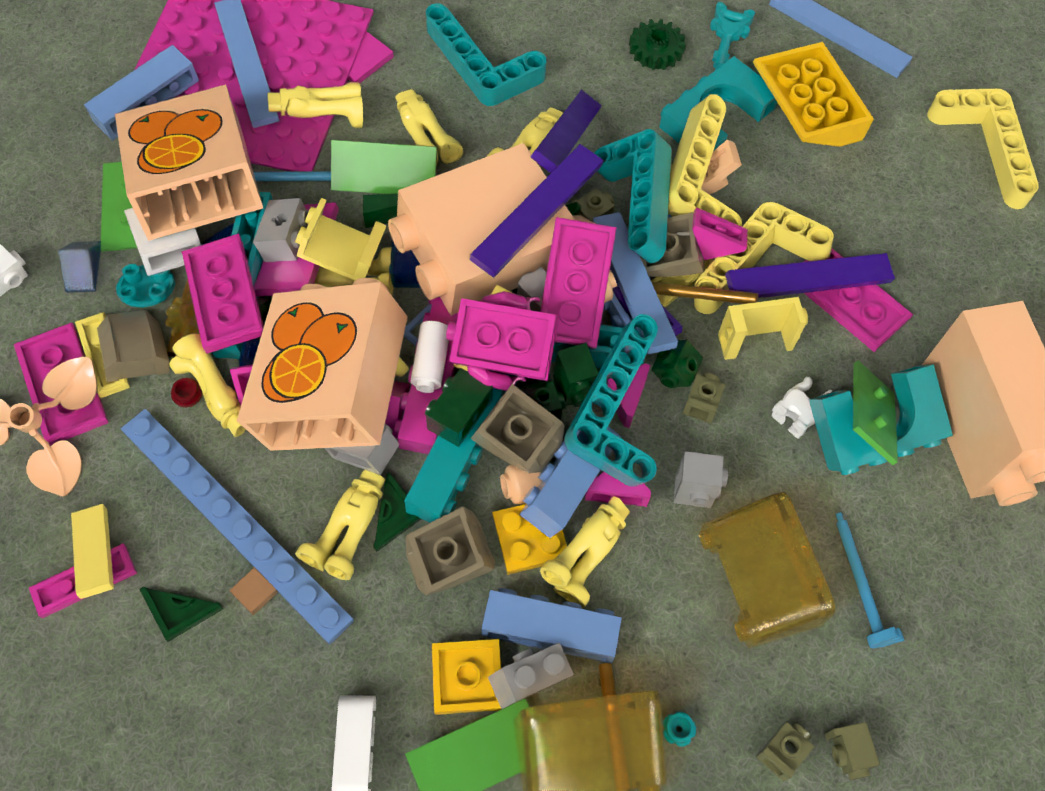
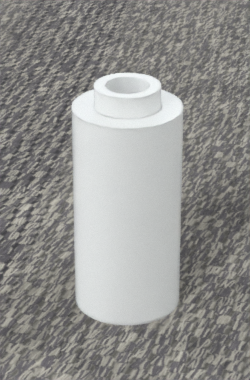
M426 321L420 325L410 380L411 384L416 386V389L420 392L432 393L434 390L439 389L442 384L449 340L446 339L448 326L441 322Z

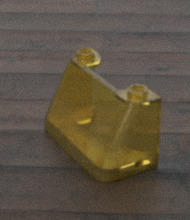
M782 491L769 495L702 525V531L699 532L701 544L705 550L709 549L712 554L718 553L741 611L738 615V622L734 624L735 631L741 642L745 641L748 649L821 627L834 615L835 604L832 594L794 506L785 492Z
M642 691L533 706L521 710L513 720L523 791H625L631 789L632 791H661L660 787L667 785L662 712L658 691Z

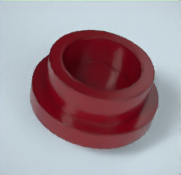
M181 378L173 384L171 389L172 400L176 405L183 408L196 405L202 397L199 383L194 379Z

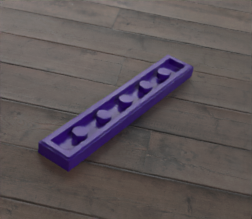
M581 89L530 157L549 173H552L566 159L602 105Z
M579 144L470 254V261L494 278L601 168L603 159Z
M887 253L728 270L725 274L729 290L758 293V298L891 283L895 279Z

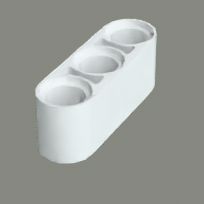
M340 695L332 791H371V789H368V782L371 783L373 752L370 751L371 746H374L375 717H373V711H376V696Z

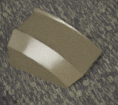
M694 212L668 218L666 250L663 257L655 263H649L641 258L648 276H684L705 271L704 258L692 230Z
M146 310L107 314L97 327L106 382L169 373V358L159 320Z
M512 384L471 439L505 462L527 473H537L543 471L562 444L564 424Z
M461 507L406 535V556L416 585L426 596L468 582L495 569V559L490 551L482 525L473 511L465 507Z

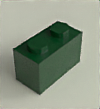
M587 343L557 351L553 373L557 388L563 393L565 405L580 407L598 375Z
M462 368L454 377L450 376L446 380L442 389L443 393L437 400L433 399L425 411L427 429L457 447H460L491 403L493 397V385H484Z

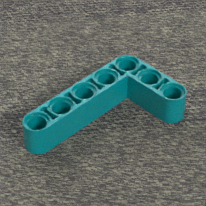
M435 3L427 7L426 26L428 34L482 104L486 106L497 105L544 82L547 58L542 52L529 51L497 67H493L445 5Z
M646 129L600 147L594 154L603 159L602 166L597 172L607 181L615 182L632 175L628 247L645 261L655 263L663 257L666 250L672 149L653 129Z
M646 314L634 317L622 329L564 438L567 449L573 454L630 487H637L652 480L657 471L656 463L648 454L606 429L657 335L658 326L656 321ZM634 327H639L643 331L644 338L636 334ZM620 352H624L630 357V364L622 360ZM606 378H611L615 381L616 390L608 387ZM592 404L601 407L602 417H598L593 413ZM577 431L586 433L588 437L587 445L582 444L578 440ZM605 447H609L614 451L615 461H611L606 457ZM633 463L641 467L643 473L641 478L634 474Z

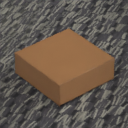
M255 567L229 590L252 615L256 614L278 593Z

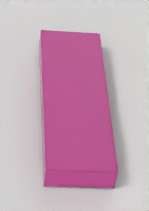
M124 543L112 548L113 583L116 584L137 574V571ZM74 566L29 587L38 616L42 619L83 600L76 594Z

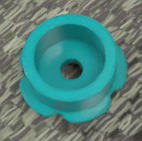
M678 711L674 715L669 714L665 717L663 721V736L670 744L675 743L678 747L690 744L691 738L696 735V725L690 716ZM680 726L682 732H677L676 727Z

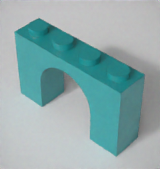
M733 56L726 63H720L709 76H703L692 89L685 90L674 103L667 104L661 111L659 128L676 142L680 143L691 109L711 94H716L723 101L737 105L757 122H760L775 110L778 102L763 78ZM721 129L714 150L727 140L728 134Z
M934 364L917 365L891 373L900 408L899 420L896 425L898 457L915 453L914 448L916 447L930 448L941 445V439L953 436ZM834 391L808 399L829 470L839 471L841 475H848L860 471L859 466L868 463L869 466H875L887 462L882 455L853 430V399L850 391Z

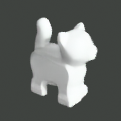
M805 377L803 382L789 389L783 396V399L772 409L773 413L771 416L781 425L785 422L786 416L794 420L793 425L788 431L797 439L805 434L808 427L815 424L808 400L810 398L804 393L812 387L813 380L810 377ZM828 390L824 394L831 393L832 390Z

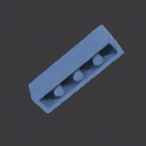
M171 45L108 89L93 97L84 106L93 122L113 141L118 137L115 114L173 99L197 83L199 79L192 62L174 45Z
M609 426L607 427L606 430L618 436L619 438L621 437ZM577 431L578 440L582 444L587 445L588 437L586 433ZM565 440L554 454L556 457L554 463H548L539 474L538 478L542 480L541 484L538 487L533 486L525 495L523 502L526 505L519 514L549 538L564 529L600 471L597 467L569 451L565 445ZM605 447V455L608 458L612 449Z
M499 588L498 591L490 590L482 624L483 637L539 649H546L560 643L565 654L613 663L622 617L614 616L615 613L613 611L600 608L595 609V612L584 610L580 604L574 602H563L562 605L549 602L550 600L547 597L540 595H531L530 598L517 596L516 591L506 588Z

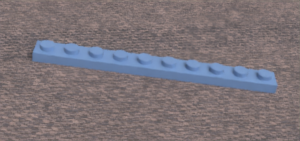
M146 409L120 428L329 645L354 622L353 618Z

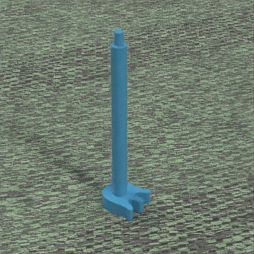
M331 171L253 172L256 181H331Z
M841 512L837 513L838 522L836 525L873 634L866 637L869 647L873 649L905 641L900 628L890 627L884 630L847 520H844Z

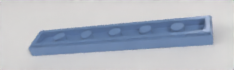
M241 0L214 2L253 128L279 122L277 112H269L267 93L270 90Z
M770 0V6L896 78L899 77L913 58L813 0Z
M617 212L593 217V222L596 224L616 227L610 267L632 319L640 314H646L651 316L657 323L658 332L647 354L677 348L678 340L640 256L628 247V229L621 213ZM636 327L640 337L644 338L643 331Z

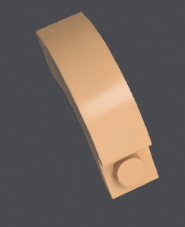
M726 140L712 153L701 187L709 195L728 185L727 176L742 165L734 142Z

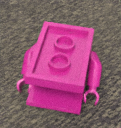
M503 291L484 296L480 301L461 298L457 322L450 321L447 328L446 339L453 341L449 362L467 366L469 375L486 386L493 385V388L504 391L508 390L512 384L515 386L517 381L526 382V379L523 377L548 381L559 320L556 319L557 316L554 314L532 311L530 309L531 302H540L538 297L525 298L521 295ZM500 373L511 374V375H516V376H511V377H510V376H508V375H504V374H500Z

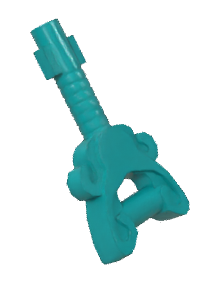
M723 2L716 4L715 18L710 23V29L716 31V35L721 38L718 51H714L712 58L715 69L720 63H726L729 60L730 54H728L731 42L739 40L740 37L747 38L749 36V26L752 24L755 15L754 10L749 9L744 11V13L728 10Z

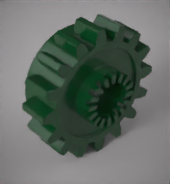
M649 19L648 25L640 22L639 28H633L629 41V53L634 55V61H639L642 67L646 66L652 70H665L668 66L674 67L676 61H681L686 46L684 42L685 35L680 34L681 29L679 27L673 29L672 22L665 25L663 24V19H660L658 23H654L652 19Z

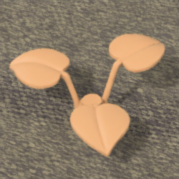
M79 357L63 362L47 374L43 381L42 389L45 395L54 399L51 402L35 403L32 407L24 403H18L10 407L4 400L0 399V446L9 439V428H16L33 436L44 447V450H38L30 456L26 466L28 478L41 490L62 497L68 495L78 482L82 468L81 456L77 448L68 441L61 440L50 447L49 443L37 431L42 423V416L39 411L56 407L59 403L68 410H78L92 402L97 392V379L93 361L89 357Z

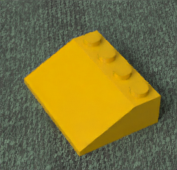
M823 42L753 60L754 66L802 142L841 147L863 141L874 118Z

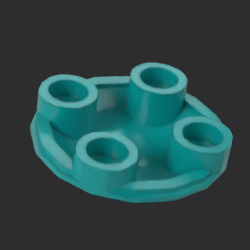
M128 264L122 269L123 275L116 285V292L120 300L131 307L144 308L154 306L166 300L172 294L175 287V278L170 270L148 276L144 265Z

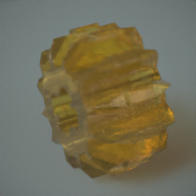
M189 292L184 295L183 299L177 296L173 300L172 305L168 306L166 310L168 317L165 323L167 327L173 328L171 331L172 337L181 335L183 338L194 333L200 334L192 296Z

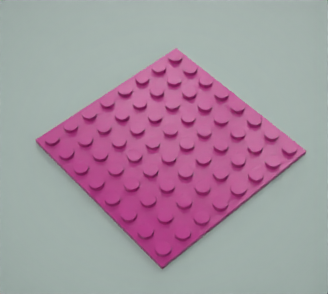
M168 0L135 70L160 52L174 45L192 62L199 79L197 83L175 98L226 85L252 164L289 172L313 171L335 115L298 118L289 116L287 111H285V116H281V112H277L279 122L253 128L214 2L222 0ZM241 0L270 92L280 93V89H290L296 86L326 88L347 84L349 73L374 14L373 9L329 0Z

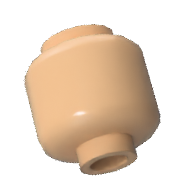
M508 465L504 474L500 476L504 497L506 499L510 498L514 504H523V499L533 486L538 487L541 484L542 480L538 478L541 472L527 473L513 465Z

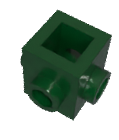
M687 339L678 340L677 348L661 351L657 354L651 371L668 388L690 387L703 360V356Z
M553 381L548 383L536 382L528 388H524V393L561 421L562 409H565L566 405L562 391H556Z

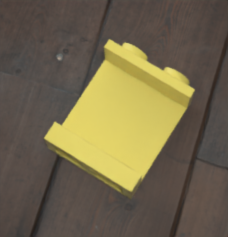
M321 198L317 208L311 206L305 220V223L308 224L307 228L301 226L295 241V243L300 244L297 257L352 280L365 278L386 225L376 221L370 235L323 216L322 213L327 200Z
M799 297L728 306L718 333L724 359H734L737 357L745 336L778 331L782 333L786 350L792 351L800 339L805 325L808 323L807 311L805 308H802Z

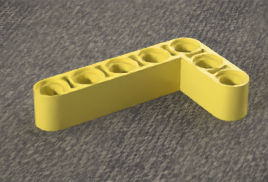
M997 88L942 90L938 92L927 112L929 120L939 125L981 124L1004 202L1013 209L1024 208L1037 192L1039 185L1010 94L1005 90Z
M716 94L707 96L690 111L670 171L668 214L672 217L694 212L697 207L742 227V220L739 214L701 189L726 113L725 102Z
M763 203L742 226L748 229L746 250L715 258L697 279L694 287L729 290L725 277L727 271L752 268L772 243L808 261L827 260L831 254L834 234L828 227L778 203ZM694 298L696 310L703 314L714 313L723 304V301Z

